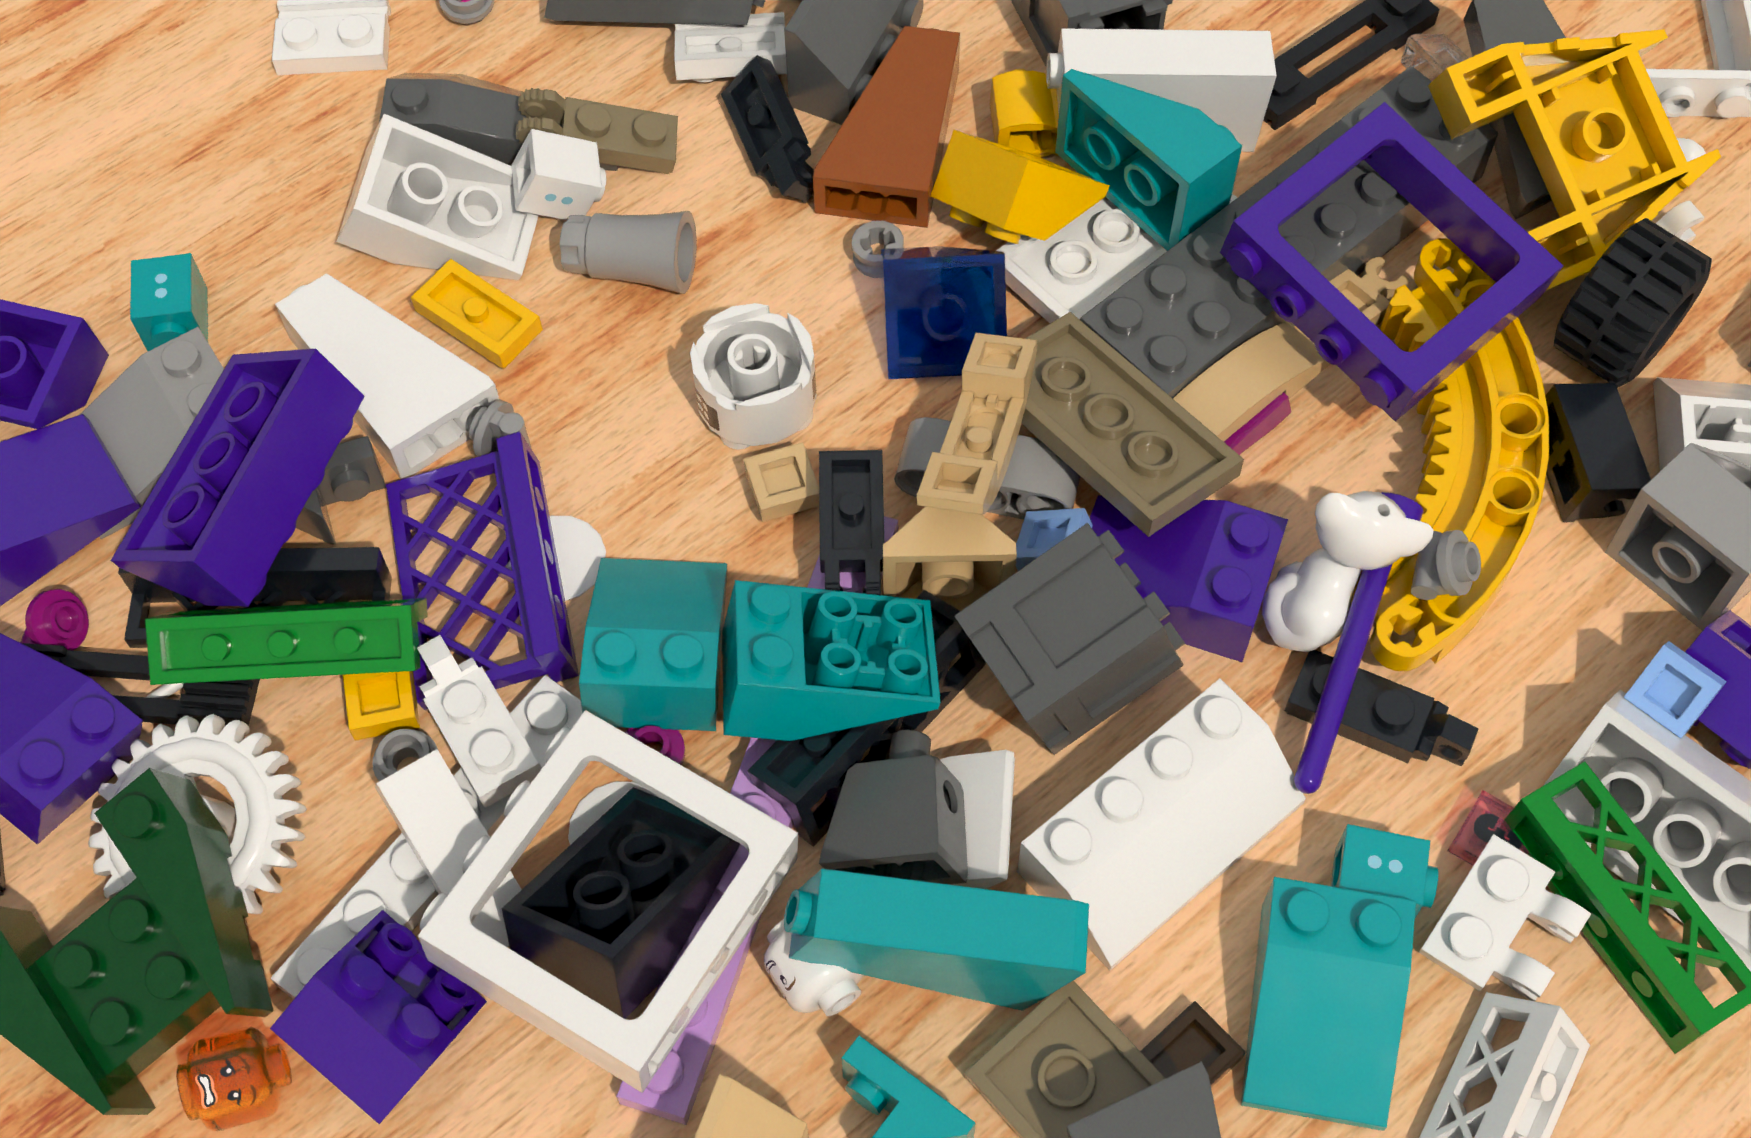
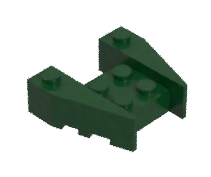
M148 768L94 813L136 876L135 880L55 946L52 945L31 911L0 906V1035L103 1115H148L156 1107L136 1076L219 1007H222L226 1014L266 1017L274 1011L261 961L254 960L243 920V918L248 917L242 892L236 891L227 861V858L231 857L232 853L225 830L191 780L152 768Z

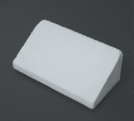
M999 750L949 756L940 759L961 783L964 792L968 867L967 883L949 885L987 889L1007 880L1015 766L1014 752Z

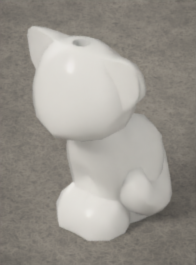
M1361 491L1350 495L1328 493L1323 496L1317 503L1315 510V528L1323 548L1308 555L1303 562L1296 561L1281 568L1276 579L1270 583L1263 598L1262 615L1266 628L1275 644L1294 651L1309 652L1336 640L1342 633L1352 603L1354 588L1360 577L1361 570L1387 567L1396 562L1400 557L1412 556L1422 551L1431 541L1434 529L1422 521L1406 518L1405 513L1395 501L1380 492Z

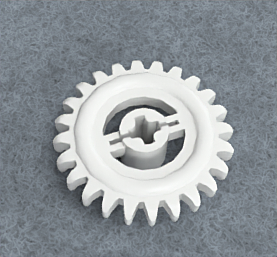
M214 714L206 716L200 724L190 716H183L178 720L175 732L166 725H157L152 732L153 745L151 746L143 740L135 739L130 746L134 760L128 763L116 759L112 764V770L118 777L115 784L101 783L98 793L109 801L148 768L189 779L196 789L197 786L193 777L197 776L212 777L223 784L232 797L235 808L226 802L204 795H201V797L226 832L232 856L227 858L235 890L242 892L247 913L261 914L263 907L257 902L254 890L258 888L266 892L281 893L283 891L282 886L275 881L269 871L272 866L282 868H295L297 866L295 860L280 850L281 843L302 841L306 838L302 832L285 826V819L295 814L306 812V806L282 798L291 788L301 785L300 779L289 774L274 775L280 766L288 763L289 757L279 751L262 754L264 748L270 746L272 742L270 737L263 733H253L244 739V736L249 733L250 728L245 722L240 720L231 721L225 726V721ZM95 808L91 811L90 819L100 823L94 814L100 808ZM102 826V831L93 834L89 838L88 845L90 848L104 851V855L93 864V872L101 876L112 875L104 887L105 897L112 899L135 880L136 876Z

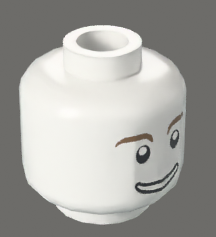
M784 919L776 924L767 936L770 945L764 954V965L766 971L794 1011L810 1013L822 1009L826 1016H832L850 1006L860 996L861 990L857 984L864 975L852 973L839 966L807 963L790 959L789 951L792 933L784 930Z

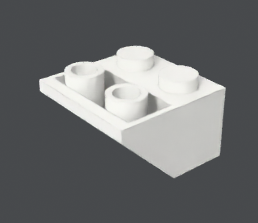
M1656 378L1653 388L1660 471L1690 443L1706 447L1751 467V385Z

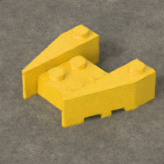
M1665 29L1620 33L1616 37L1580 40V37L1556 39L1554 42L1524 45V42L1501 44L1446 68L1428 85L1451 139L1514 113L1560 217L1528 231L1538 243L1564 265L1547 290L1590 272L1604 252L1627 228L1644 218L1653 220L1659 211L1721 158L1719 150L1716 149L1687 162L1642 62L1641 57L1668 38Z

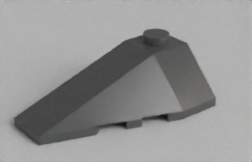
M404 73L386 79L380 120L383 114L389 115L511 166L523 145L516 139V124H518V120H523V117L526 118V116L521 115V111H518V100L523 91L463 74ZM599 163L600 167L605 170L618 171V166Z

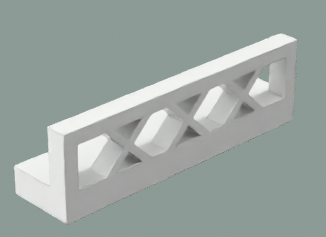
M1486 992L1419 1138H1550L1590 1044L1561 1006ZM1502 1018L1526 1022L1518 1040L1494 1052L1491 1041ZM1494 1077L1497 1088L1491 1101L1467 1114L1463 1103L1469 1089Z

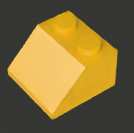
M954 129L931 197L952 206L949 213L950 217L977 227H982L983 221H986L988 224L985 233L1004 241L1018 244L1021 235L1046 241L1105 198L1110 185L1036 155Z

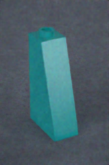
M821 869L803 886L791 893L784 914V930L792 933L789 951L790 959L807 963L839 966L856 974L1024 1011L1086 973L1089 904L1068 899Z

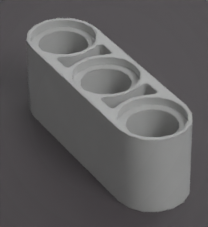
M923 417L910 422L894 478L896 485L902 491L917 497L932 452L940 453L951 421ZM1018 435L1000 490L987 512L1024 520L1027 511L1073 509L1080 475L1038 438Z

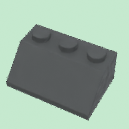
M802 0L784 29L788 96L792 107L842 125L904 26L917 27L923 12L924 1Z

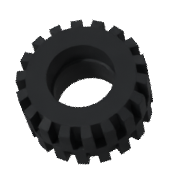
M1648 218L1640 220L1627 228L1610 245L1585 277L1559 320L1554 338V347L1608 383H1615L1616 387L1630 382L1657 355L1695 303L1708 280L1712 258Z

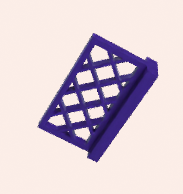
M521 432L496 438L498 451L386 484L402 599L426 598L427 610L438 594L458 604V607L440 632L426 626L424 619L417 622L419 646L426 643L427 638L431 640L441 635L450 651L466 660L473 657L477 666H482L486 670L485 673L495 689L547 674L555 682L579 676L540 461ZM495 473L497 486L482 506L463 497L474 479ZM431 492L441 497V499L422 524L409 517L406 500ZM455 506L475 515L457 542L437 532ZM500 508L502 510V516L496 514ZM489 523L505 530L506 533L505 541L492 559L471 549ZM411 530L416 532L413 538L411 536ZM430 540L450 550L432 577L416 570L415 563ZM464 558L484 568L466 596L446 586V583ZM509 561L511 562L512 570L506 568ZM498 576L513 583L516 592L501 614L479 604ZM419 584L424 586L421 592L419 590ZM472 613L494 623L474 652L453 641ZM519 615L521 626L515 623V620ZM509 631L524 640L527 659L499 666L488 659ZM420 654V668L413 671L417 703L424 710H427L428 707L423 700L426 697L419 686L433 678Z

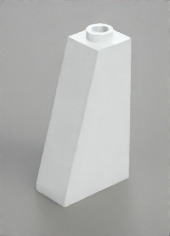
M1061 29L1058 53H1048L1046 65L1047 88L1057 89L1058 113L1063 74L1074 69L1200 109L1216 124L1222 125L1231 131L1235 139L1242 145L1241 152H1254L1277 76L1270 31Z
M329 274L321 276L308 285L298 287L289 296L275 303L288 336L299 350L316 348L365 396L353 419L401 480L411 477L470 440L469 430L476 413L482 407H488L494 401L499 400L496 385L489 376Z

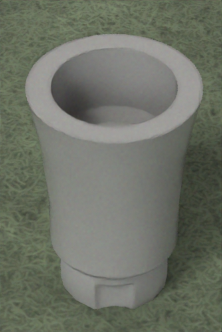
M690 211L648 215L595 213L592 217L570 215L567 221L563 223L560 235L561 264L565 271L571 273L589 274L592 278L652 285L685 294L691 285L696 262L697 237L693 215Z

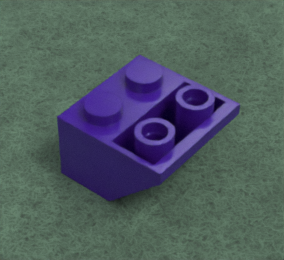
M382 910L313 975L270 1029L373 1120L380 1124L487 1001L469 985L428 961L422 945L415 935Z

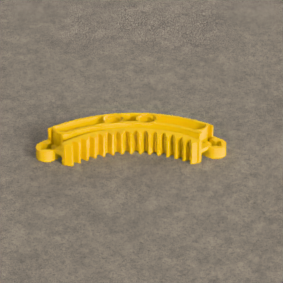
M1438 238L1429 241L1422 248L1414 270V281L1418 288L1410 291L1404 284L1395 289L1380 330L1390 340L1395 339L1394 343L1400 349L1406 352H1413L1496 282L1448 238ZM1435 264L1441 270L1436 271L1433 268V265ZM1450 266L1454 269V272L1452 273L1446 268ZM1456 287L1461 291L1457 298L1454 295ZM1518 317L1422 398L1416 408L1418 414L1425 415L1421 426V433L1427 435L1422 448V453L1427 455L1421 469V473L1424 475L1414 500L1424 510L1421 521L1429 524L1434 529L1433 531L1441 533L1449 530L1462 531L1469 542L1475 543L1479 550L1481 572L1479 578L1473 581L1471 589L1466 595L1451 596L1445 594L1437 595L1432 600H1423L1411 594L1418 553L1412 556L1400 557L1392 564L1374 619L1376 625L1370 638V647L1375 659L1391 670L1410 671L1418 668L1430 658L1434 664L1444 658L1476 626L1496 599L1531 532L1542 500L1549 460V416L1543 380L1533 348ZM1499 502L1505 503L1511 506L1513 509L1506 508L1502 506ZM1358 579L1357 584H1356V586H1355V588H1354L1353 597H1354V594H1355V591H1356V588H1357L1359 579ZM1413 629L1415 631L1416 637L1412 646L1406 641L1399 642L1396 645L1390 641L1393 630L1399 635H1404Z

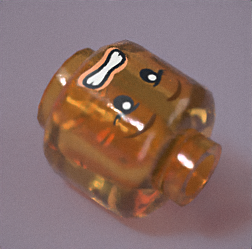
M252 1026L242 1027L196 1041L188 1052L186 1063L178 1065L176 1074L180 1099L187 1117L190 1121L200 1119L207 1129L212 1131H225L274 1115L280 1104L281 1087L292 1084L291 1067L283 1044L280 1042L270 1045L263 1032Z

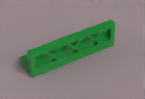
M414 598L170 611L145 619L150 685L416 671L420 668V653L417 649L419 647L417 622L428 617L427 599Z
M1585 761L1522 798L1503 820L1501 825L1505 831L1509 833L1512 829L1523 843L1520 848L1522 852L1555 871L1547 885L1552 893L1575 902L1591 913L1581 931L1674 1054L1751 1004L1750 970ZM1577 786L1595 809L1593 827L1570 822L1553 800ZM1607 826L1612 832L1606 831ZM1586 842L1591 843V848L1587 845ZM1605 846L1626 851L1639 866L1637 884L1617 880L1611 876L1603 865ZM1651 883L1655 886L1656 889L1651 888ZM1630 899L1635 900V905L1631 902ZM1650 904L1673 909L1684 924L1682 943L1659 938L1648 923ZM1697 941L1702 948L1697 947ZM1676 958H1680V959H1681V963H1680V964H1679V962L1676 960ZM1696 963L1719 968L1737 991V994L1713 1008L1694 983Z

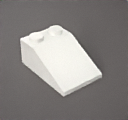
M383 114L366 148L336 242L392 264L439 270L448 260L452 259L475 275L519 281L523 274L539 215L516 211L512 166Z

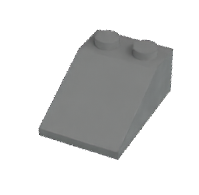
M199 327L142 354L79 414L86 416L92 423L141 508L224 370ZM141 508L102 534L100 539L132 524Z

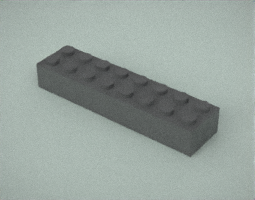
M1410 66L1080 317V320L1171 398H1174L1189 383L1229 352L1256 335L1287 322L1274 311L1270 301L1251 282L1240 278L1232 271L1227 259L1220 254L1231 225L1237 217L1383 102H1386L1473 183L1482 178L1499 132L1486 124L1451 139L1428 88L1432 81ZM1363 160L1282 224L1278 230L1280 235L1328 281H1331L1348 269L1359 276L1369 260L1384 256L1428 221V219Z

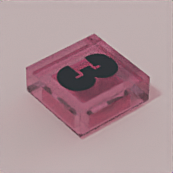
M1484 790L1476 799L1447 850L1474 866L1494 834L1526 854L1529 852L1504 820L1514 807Z

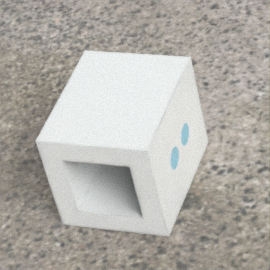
M531 129L511 165L516 211L567 220L570 215L586 216L593 202H599L605 191L606 172L599 165L597 142Z

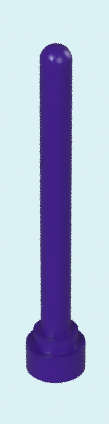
M1382 492L1383 495L1395 501L1405 513L1406 518L1421 521L1424 510L1417 502L1402 495ZM1392 564L1374 570H1362L1295 773L1294 784L1304 794L1314 793L1321 786Z

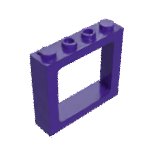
M1383 102L1233 221L1220 250V254L1227 259L1232 271L1237 276L1251 282L1270 301L1274 311L1282 319L1292 322L1314 343L1316 350L1324 360L1332 365H1337L1360 387L1362 395L1370 404L1382 408L1395 422L1536 302L1564 266L1386 102ZM1363 160L1496 282L1413 352L1403 351L1292 247L1280 235L1278 230L1282 224Z

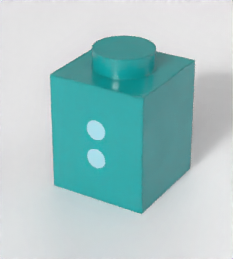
M191 253L131 261L130 319L147 351L196 327H199L208 342V288Z
M1347 824L1335 849L1330 886L1415 900L1416 918L1422 907H1432L1437 891L1438 867L1428 865L1430 840Z

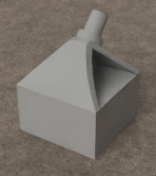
M1690 443L1640 490L1605 553L1702 631L1710 623L1731 610L1751 591V467L1706 447Z

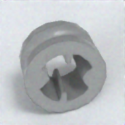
M871 221L856 229L852 236L853 261L856 268L862 274L872 278H886L898 272L904 264L905 258L904 237L900 229L893 223L886 221ZM876 243L884 244L886 253L873 255L871 245Z

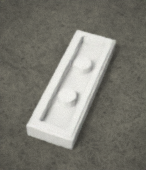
M438 749L379 781L376 783L375 788L438 894L445 893L448 895L464 874L462 867L470 849L481 837L488 836L490 838ZM509 871L471 923L476 929L506 947H509L501 908L522 890L511 871Z

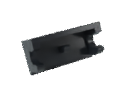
M1554 384L1545 395L1549 416V460L1546 475L1562 521L1575 522L1576 519L1606 518L1626 513L1623 501L1617 499H1636L1640 490L1651 478L1616 384Z

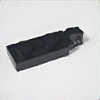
M757 55L721 93V96L756 174L765 177L771 186L779 188L781 195L785 197L789 195L801 200L802 203H806L814 195V169L806 162L811 156V149L807 145L809 142L772 62Z
M1317 650L1309 651L1284 710L1287 714L1312 724L1334 657ZM1359 668L1337 734L1405 763H1408L1410 758L1428 761L1432 754L1462 766L1471 752L1479 728L1447 714L1449 707L1439 701H1434L1435 698Z

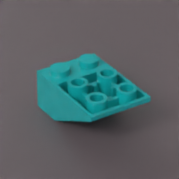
M735 580L722 630L724 735L793 741L939 708L941 701L930 600Z

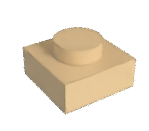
M803 442L744 458L745 473L762 522L819 507V485Z

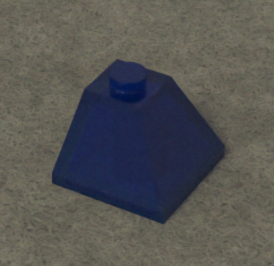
M944 246L881 249L888 379L962 376V369L975 333L1007 336L1004 252Z

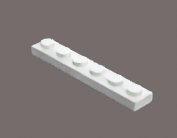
M546 675L510 713L542 768L546 763V751L555 735L563 727L572 728L582 715L581 700ZM461 767L454 775V778L491 838L505 819L504 810L512 793L485 808ZM402 833L272 975L271 980L293 1000L313 975L382 910L398 924L405 926L412 932L420 923L429 904L439 895Z

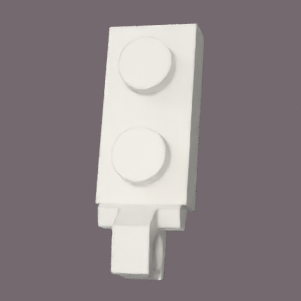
M441 635L417 647L434 679L419 686L426 697L423 700L484 807L487 808L513 793L523 781L528 780L532 782L542 767L482 666L478 667L473 657L458 665Z

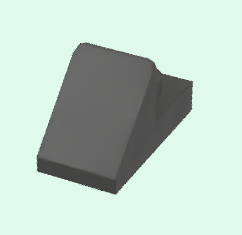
M368 436L338 444L325 468L322 482L312 491L296 520L297 529L327 543L336 544L326 505L339 501L350 502L359 500L370 492L386 488L381 466Z

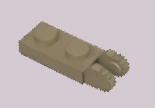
M531 88L521 92L518 100V111H521V115H525L526 118L523 117V120H518V124H516V139L519 140V143L523 144L530 130L535 129L597 142L599 163L664 174L673 172L676 163L678 116L565 97L564 99L556 91Z

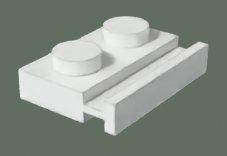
M277 0L279 15L275 20L272 62L277 75L387 70L390 33L388 16H391L388 0Z
M784 12L750 14L747 25L675 24L674 62L676 80L692 79L696 82H711L718 78L737 77L757 55L770 60L777 74H787Z

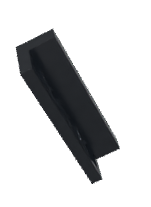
M379 547L281 548L266 574L267 579L263 589L252 599L249 607L282 606L287 601H304L306 604H319L318 601L338 603L349 602L350 600H390L392 576ZM119 568L118 574L132 593L124 638L130 648H147L145 619L148 618L150 603L177 602L185 611L216 609L218 607L204 605L199 602L193 606L190 602L197 601ZM253 601H262V602H260L258 605H256Z
M923 590L916 599L930 600L941 701L939 708L793 741L777 740L747 770L754 786L787 808L799 837L813 847L828 832L847 770L856 763L888 760L893 733L900 730L922 732L986 665L985 660L954 617L960 610L926 590ZM960 653L961 657L949 669L951 661ZM871 746L869 754L861 761L863 754ZM827 792L825 800L812 813L811 808Z

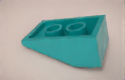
M1074 69L1063 74L1055 153L1078 173L1110 185L1106 198L1164 249L1170 250L1230 204L1242 145L1235 139L1229 129L1216 124L1200 109Z
M601 558L584 634L579 678L582 714L587 710L614 727L642 728L645 726H658L662 729L716 731L727 563Z
M1274 877L1261 910L1241 1106L1384 1131L1387 1128L1411 972L1415 900Z

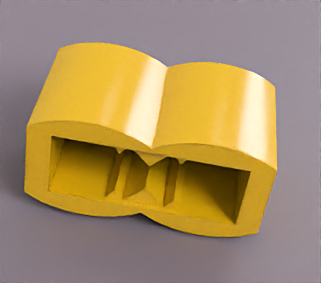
M1016 69L992 77L989 104L994 142L1041 158L1050 154L1058 155L1055 153L1059 118L1057 89L1047 88L1046 74L1038 71Z

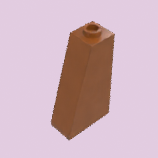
M904 26L815 167L813 174L815 213L928 228L934 199L931 197V193L940 169L959 73L960 32Z

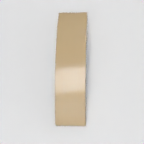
M1284 322L1256 335L1229 352L1189 383L1173 399L1224 442L1283 392L1290 399L1326 369L1330 363L1320 356L1311 341L1289 322Z
M975 333L962 369V392L940 453L932 452L917 493V505L981 515L985 514L991 507L1006 475L1017 441L1036 359L1037 340Z

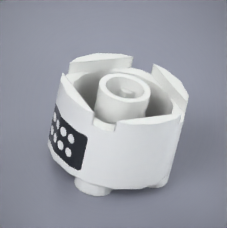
M753 303L732 306L712 316L703 325L704 334L697 340L696 346L693 342L690 351L699 414L710 430L720 436L724 445L732 449L740 450L749 446L777 443L797 431L807 428L812 422L813 407L817 394L811 336L798 318L787 313L788 319L779 314L770 313L769 305Z

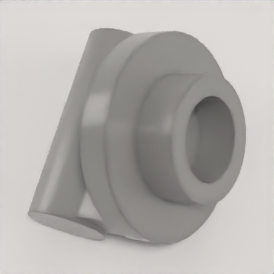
M500 399L496 400L488 407L485 406L479 409L474 416L469 430V437L473 441V450L476 456L479 457L498 451L496 438L516 432H521L531 448L523 417L518 413H514L513 406L510 403Z
M1449 530L1443 533L1433 531L1431 541L1422 551L1418 552L1411 594L1423 600H1432L1437 595L1445 594L1451 596L1466 595L1470 591L1473 581L1479 578L1481 572V558L1476 544L1469 542L1466 535L1460 530Z

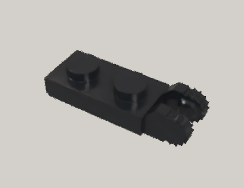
M882 450L819 451L820 571L825 573V590L843 591V588L840 586L841 572H866V585L863 587V593L881 595L880 572H883L884 544Z

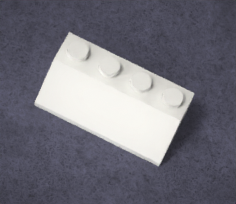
M1219 678L1023 840L1020 847L1017 872L1039 896L1075 900L1089 904L1087 947L1111 971L1303 805L1306 798L1296 788L1294 784L1295 776L1268 724Z
M1620 689L1605 703L1544 785L1585 761L1751 972V781L1686 735L1682 738L1676 736L1624 698L1626 693ZM1577 786L1553 800L1570 822L1593 827L1595 809ZM1607 826L1606 831L1612 832ZM1586 842L1587 845L1591 848V843ZM1605 846L1603 865L1626 882L1637 884L1639 866L1626 851ZM1651 883V888L1656 889L1655 886ZM1661 907L1682 922L1673 909Z

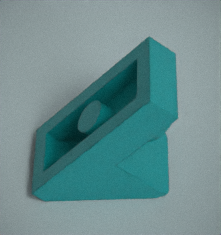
M860 1035L842 1056L843 1078L848 1081V1084L845 1086L847 1093L858 1104L875 1115H879L883 1108L890 1113L872 1138H974L976 1123Z

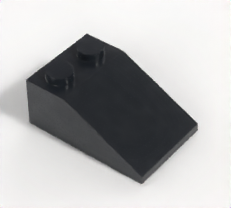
M633 787L501 908L509 947L512 951L626 1019L668 975L738 850L740 843L668 801Z

